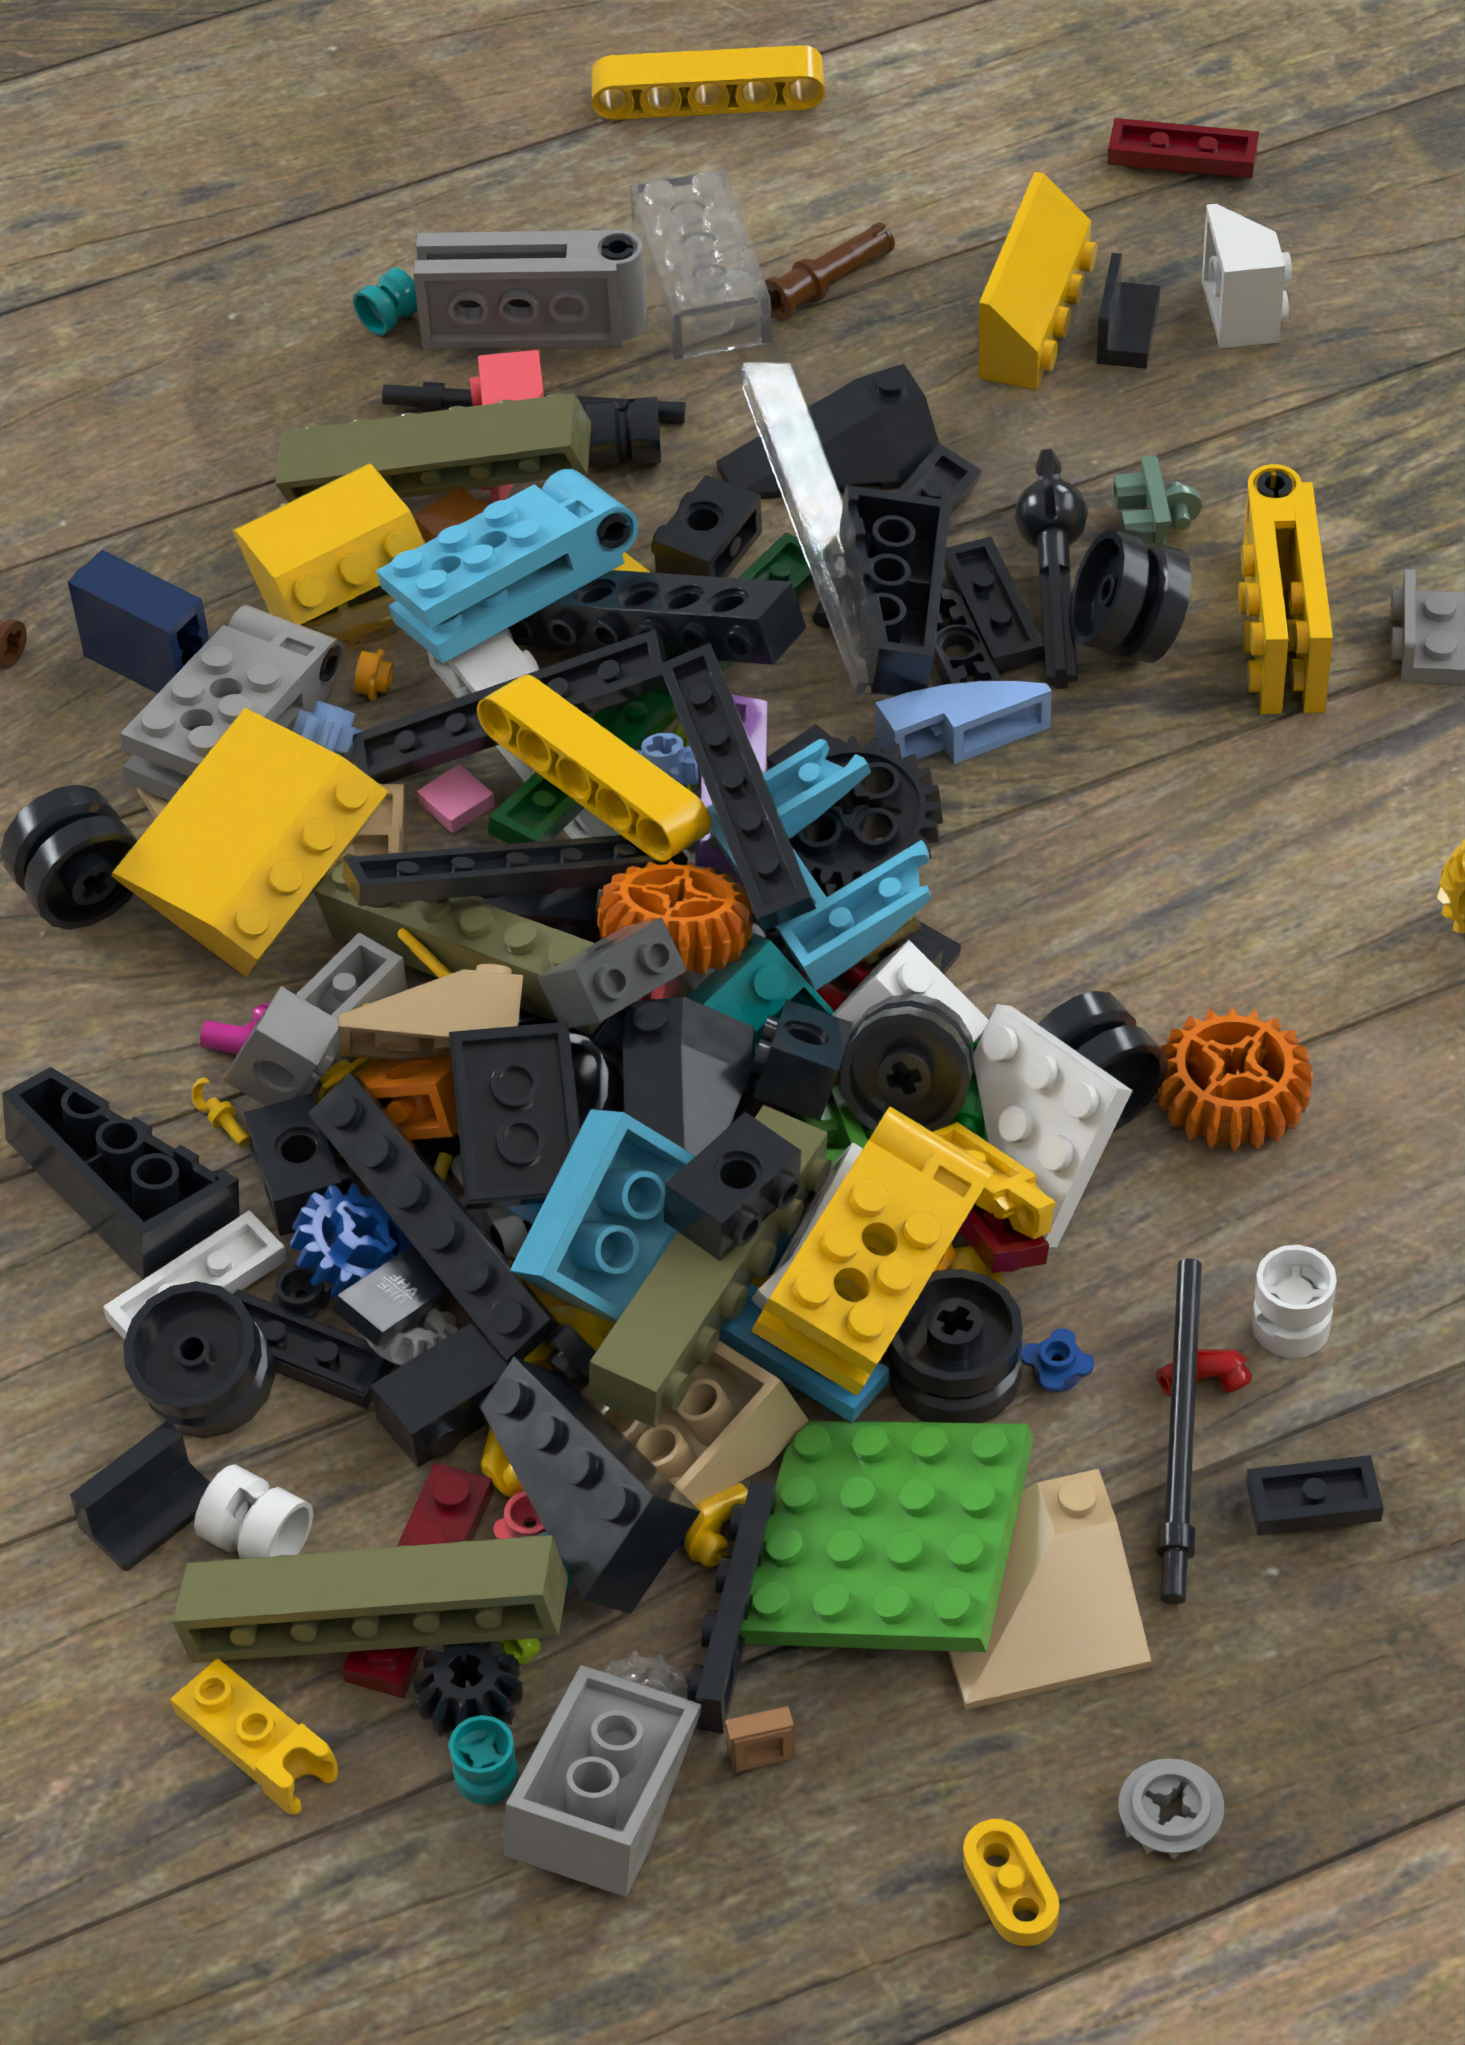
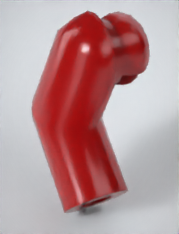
M1198 1349L1196 1384L1207 1378L1217 1376L1219 1385L1224 1392L1230 1393L1250 1384L1252 1380V1374L1245 1365L1248 1359L1236 1349ZM1173 1362L1156 1371L1157 1381L1161 1389L1169 1397H1171Z

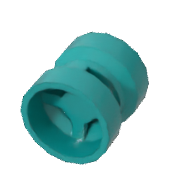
M396 267L381 275L376 286L367 285L353 295L352 302L358 318L370 332L379 336H383L397 325L398 318H408L418 311L414 280L404 270Z
M484 1715L468 1718L458 1724L451 1734L448 1745L457 1790L463 1798L472 1803L488 1805L500 1802L514 1790L519 1776L511 1730L501 1720Z

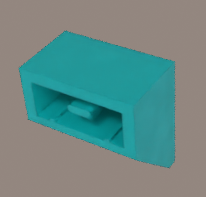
M756 933L749 940L748 947L741 952L739 961L727 962L725 969L715 970L686 997L753 1026L755 1030V1053L768 1015L780 1019L786 999L830 1015L834 1013L833 1009L770 940Z

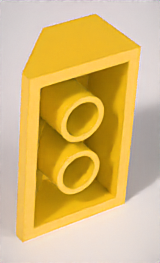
M366 464L232 530L270 614L299 625L379 586L380 582L376 574L377 569L392 562L398 554L407 550H414L425 544L410 509L372 464Z

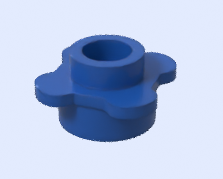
M1056 1329L1052 1332L1050 1338L1038 1344L1028 1343L1022 1349L1021 1357L1023 1364L1033 1367V1377L1036 1383L1044 1390L1051 1392L1070 1390L1079 1382L1081 1377H1086L1093 1371V1357L1087 1353H1082L1075 1343V1334L1068 1329ZM1061 1357L1063 1361H1053L1052 1358Z

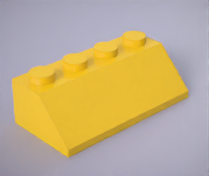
M1034 172L979 302L978 379L1037 390L1044 371H1052L1058 352L1057 339L1058 337L1065 338L1068 333L1071 321V304L1079 305L1085 282L1083 274L1085 271H1093L1098 250L1097 243L1091 242V220L1044 173Z

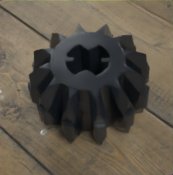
M500 1641L487 1642L482 1646L480 1642L443 1645L444 1652L425 1649V1655L422 1658L424 1669L415 1671L413 1679L415 1693L418 1694L416 1703L418 1712L423 1717V1720H432L433 1730L437 1732L439 1738L454 1730L458 1724L466 1719L480 1715L495 1717L507 1725H512L513 1718L515 1717L514 1705L522 1703L524 1691L522 1681L518 1679L521 1675L519 1662L514 1657V1654L505 1655L504 1645Z

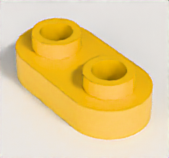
M989 1819L975 1825L968 1832L964 1840L963 1865L995 1929L1006 1941L1019 1946H1034L1046 1941L1055 1932L1058 1925L1059 1897L1026 1834L1016 1824L1003 1819ZM991 1856H1001L1007 1860V1863L1000 1867H994L987 1864L985 1860ZM1029 1910L1036 1914L1037 1917L1032 1921L1024 1922L1018 1920L1014 1915L1018 1911Z

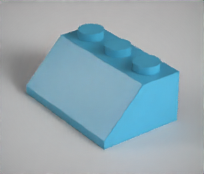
M591 1109L510 1271L555 1298L616 1324L678 1232L664 1222L665 1183L695 1156L624 1112Z

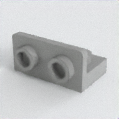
M1404 569L1402 589L1392 588L1390 620L1400 621V627H1392L1390 659L1400 660V682L1465 685V592L1416 590V571L1414 569Z

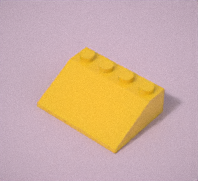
M244 708L112 872L111 876L247 978L313 894V890L327 876L373 817L389 791L346 758Z

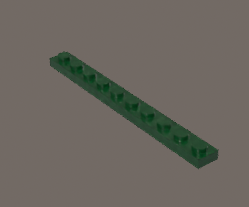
M785 532L738 578L792 582L798 600L828 570L830 553ZM666 656L667 661L675 658ZM719 661L722 672L733 662ZM665 687L601 709L591 719L632 749L642 751L643 741L651 735L662 733L678 717V713L669 690ZM535 772L489 816L488 834L508 844L551 841L584 807Z

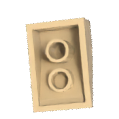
M480 964L477 965L476 970L463 969L339 1014V1055L381 1060L450 1055L449 1032L518 1026L523 975L511 974L512 970L507 966Z

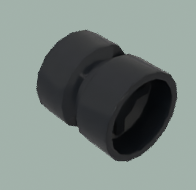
M657 397L629 399L624 408H619L614 399L585 401V410L591 420L589 467L618 466L623 457H628L633 465L661 463Z

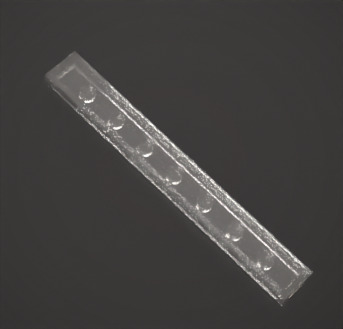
M743 363L738 374L741 386L856 695H882L871 692L839 533L843 502L790 363Z

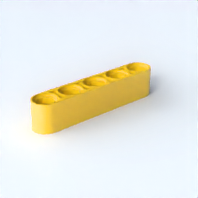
M804 45L609 55L597 60L591 70L593 110L599 116L611 120L807 110L819 105L825 96L822 55L817 49Z
M522 675L479 701L477 714L480 724L495 742L651 858L660 862H666L710 833L712 828L711 817L702 800L535 677Z

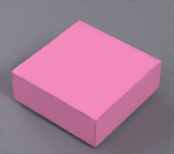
M460 763L417 791L418 804L452 834L495 806L494 793Z

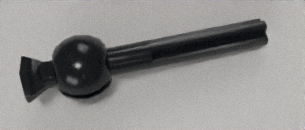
M1052 449L1041 450L1035 465L1038 475L1037 481L1027 487L1020 495L1015 513V521L1022 538L1030 545L1038 548L1042 633L1045 645V681L1047 684L1057 683V689L1068 688V682H1074L1078 679L1076 644L1071 635L1069 624V607L1072 592L1069 546L1076 542L1083 534L1088 509L1081 492L1073 484L1060 477L1061 462Z

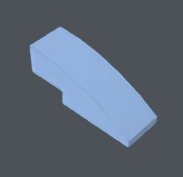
M975 681L940 685L907 692L875 703L876 737H878L879 745L884 752L894 743L899 744L902 759L915 753L919 760L944 750L953 764L1051 728L1052 690L1047 683Z

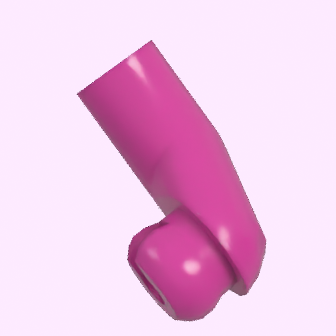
M270 1003L258 1005L252 1012L253 1021L243 1026L206 1020L200 1034L201 1047L237 1055Z

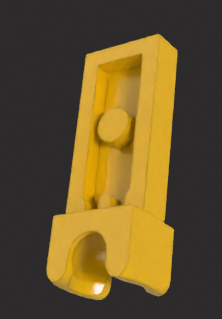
M218 1658L170 1699L177 1716L261 1785L263 1793L290 1815H297L302 1810L300 1799L293 1795L295 1789L294 1781L304 1775H314L328 1784L333 1783L337 1779V1761L327 1743L303 1723L300 1725L295 1723Z

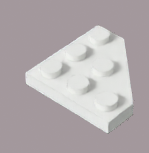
M997 1004L973 1054L988 1143L1037 1175L1036 1185L1045 1195L1056 1201V1205L1053 1208L1052 1231L1043 1235V1237L1050 1244L1049 1247L1057 1248L1132 1090L1014 1007Z

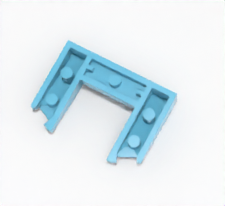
M819 739L763 773L789 839L820 817L871 773L868 763L863 757L855 754L847 766L843 768L825 759L830 748L827 741ZM713 804L706 807L711 817L712 828L710 834L734 871L738 874V869ZM920 840L828 897L825 896L794 851L816 909L779 924L775 928L782 937L789 953L816 991L884 943L931 900V891L928 885L920 887L919 866L929 862V852L926 845Z

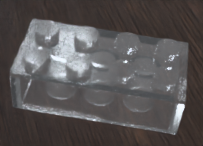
M726 169L704 171L693 175L631 185L633 233L641 239L643 244L644 267L674 360L772 343L770 295Z

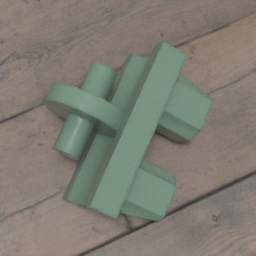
M1157 455L1141 456V472L1114 475L1113 498L1116 510L1143 508V510L1121 512V532L1140 537L1145 545L1148 543H1160L1168 546L1166 533L1171 529V525H1175L1178 529H1185L1189 527L1190 521L1194 520L1201 512L1200 494L1195 488L1175 481L1171 482L1166 490L1164 489Z

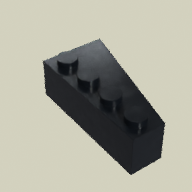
M846 485L839 533L871 692L898 696L907 692L928 688L934 658L952 501Z
M49 1067L2 1093L6 1141L142 1280L240 1217L238 1178L223 1169L216 1174L199 1163V1155L181 1144L177 1148L171 1147L152 1135L151 1126L136 1117H133L131 1120L121 1117L110 1110L109 1101L54 1068Z
M513 1357L480 1408L547 1534L553 1535L563 1564L582 1599L632 1614L701 1511L561 1373Z

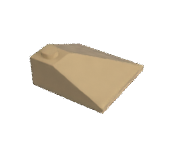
M719 1340L708 1363L705 1365L697 1363L690 1374L689 1388L680 1406L676 1410L668 1408L655 1428L590 1399L589 1384L580 1392L695 1506L700 1501L734 1486L768 1467L796 1436L798 1431L809 1421L780 1379Z
M1099 1469L1037 1482L1023 1489L987 1652L947 1651L965 1710L1151 1668L1152 1661L1117 1520Z

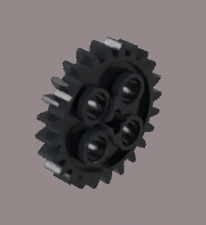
M850 736L844 749H838L836 743L832 739H828L827 744L830 749L825 758L826 760L844 768L856 754L866 760L871 773L820 817L789 839L792 848L816 883L821 884L825 896H830L836 887H845L920 840L926 845L930 860L929 843H939L940 841L938 825L943 823L939 787L938 785H933L929 767L919 769L918 757L915 753L902 759L900 746L897 743L891 745L885 752L880 751L878 737H873L866 748H858L856 737Z

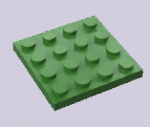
M808 1421L785 1448L776 1483L777 1504L774 1515L770 1514L763 1540L766 1542V1548L762 1564L756 1568L750 1592L752 1604L748 1620H743L740 1632L741 1637L745 1638L746 1644L987 1652L1034 1441L1029 1425L1009 1423L861 1421L851 1423L850 1421Z

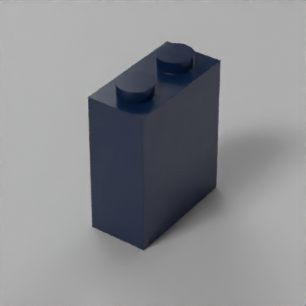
M104 550L97 553L85 566L80 567L68 581L84 656L157 694L209 640L201 598Z

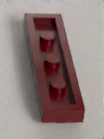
M434 1463L397 1547L473 1541L494 1492L492 1478ZM427 1646L352 1651L349 1653L342 1668L344 1680L347 1683L404 1699Z

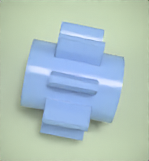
M319 700L316 702L313 713L299 710L293 732L342 756V753L355 756L352 737L353 734L362 732V730L352 726L356 713Z
M672 733L651 735L643 741L642 751L635 750L687 789L688 784L697 785L699 783L698 765L691 747H684L683 740L678 735Z

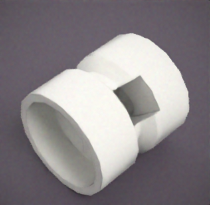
M1302 1245L1282 1246L1270 1251L1260 1261L1256 1274L1252 1328L1254 1336L1260 1345L1274 1355L1289 1359L1307 1357L1318 1352L1328 1340L1332 1324V1306L1335 1300L1337 1278L1335 1268L1329 1259L1316 1249Z
M234 1464L227 1466L219 1472L208 1485L196 1511L194 1529L197 1536L229 1553L238 1550L239 1558L241 1559L298 1555L307 1540L312 1526L313 1509L312 1505L280 1487L270 1489L267 1481Z

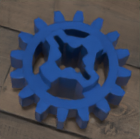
M351 1184L346 1195H343L335 1185H330L324 1196L314 1192L306 1206L301 1208L293 1223L292 1228L296 1232L290 1241L291 1248L302 1251L296 1262L298 1268L312 1267L315 1274L310 1282L314 1286L325 1281L331 1284V1297L335 1299L343 1290L351 1287L413 1246L374 1195L371 1193L369 1198L361 1196L357 1184Z

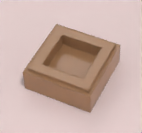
M789 1706L725 1720L727 1752L733 1772H740L796 1758L794 1723Z

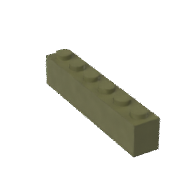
M552 393L546 397L516 401L501 400L494 404L471 407L454 406L441 411L419 414L404 413L396 417L374 420L357 419L350 423L329 426H307L299 430L281 432L275 484L289 503L366 464L373 465L399 498L548 480L551 475L563 469H573L582 475H587L591 420L575 393Z
M347 854L345 857H353V855ZM344 858L313 890L333 938L349 943L358 933H361L403 957L404 965L435 977L437 976L398 937V931L401 928L407 929L451 973L463 969L476 970L477 965L480 964L507 966L512 970L511 974L523 975L520 1009L557 1023L559 1022L537 977L595 944L469 897L449 898L442 903H427L424 901L394 903L386 908H373L367 905L359 906L342 878ZM603 1021L573 1029L591 1035Z
M763 1105L755 1119L802 1150L800 1167L802 1185L798 1195L785 1209L780 1210L777 1208L761 1223L758 1232L749 1243L744 1246L736 1245L720 1261L677 1232L590 1360V1399L653 1428L657 1426L668 1408L676 1410L680 1406L688 1391L690 1374L697 1363L705 1365L711 1359L718 1344L720 1328L726 1319L734 1321L741 1313L748 1296V1286L755 1275L762 1278L768 1272L775 1257L776 1243L783 1233L791 1235L796 1229L803 1214L804 1201L810 1191L818 1193L823 1188L832 1165V1161L826 1158L828 1132Z
M553 1535L195 1562L186 1564L172 1623L191 1663L213 1662L217 1658L221 1661L559 1637L568 1575Z

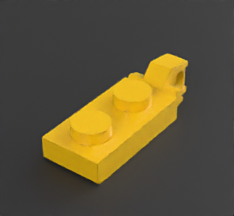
M958 1122L933 1132L994 1169L993 1174L975 1202L978 1207L985 1209L991 1214L993 1213L996 1218L1004 1219L1008 1217L1014 1230L1032 1239L1052 1231L1051 1223L1056 1201L1045 1195L1036 1185L1037 1175Z

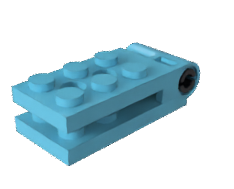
M563 469L551 475L545 482L542 490L533 484L506 500L491 503L477 516L460 525H453L442 530L438 537L414 550H407L398 554L392 562L377 569L376 574L382 589L397 600L388 605L394 623L443 664L624 564L622 554L633 545L637 537L638 520L630 509L580 472L573 469Z

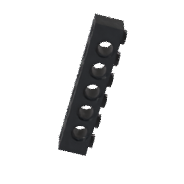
M611 570L508 628L516 645L590 651L655 629L663 640L667 657H678L711 643L718 661L774 665L807 627L792 582Z

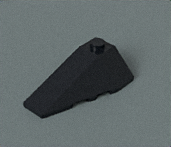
M901 364L853 380L717 460V469L725 482L761 495V499L798 497L807 488L832 486L833 494L845 493L846 485L881 483L882 490L900 489L939 444V440L926 397L905 364Z
M684 996L635 1001L625 1007L623 1037L625 1113L694 1156H697L734 1122L733 1117L742 1096L747 1097L754 1082V1074L749 1073L755 1056L754 1027Z

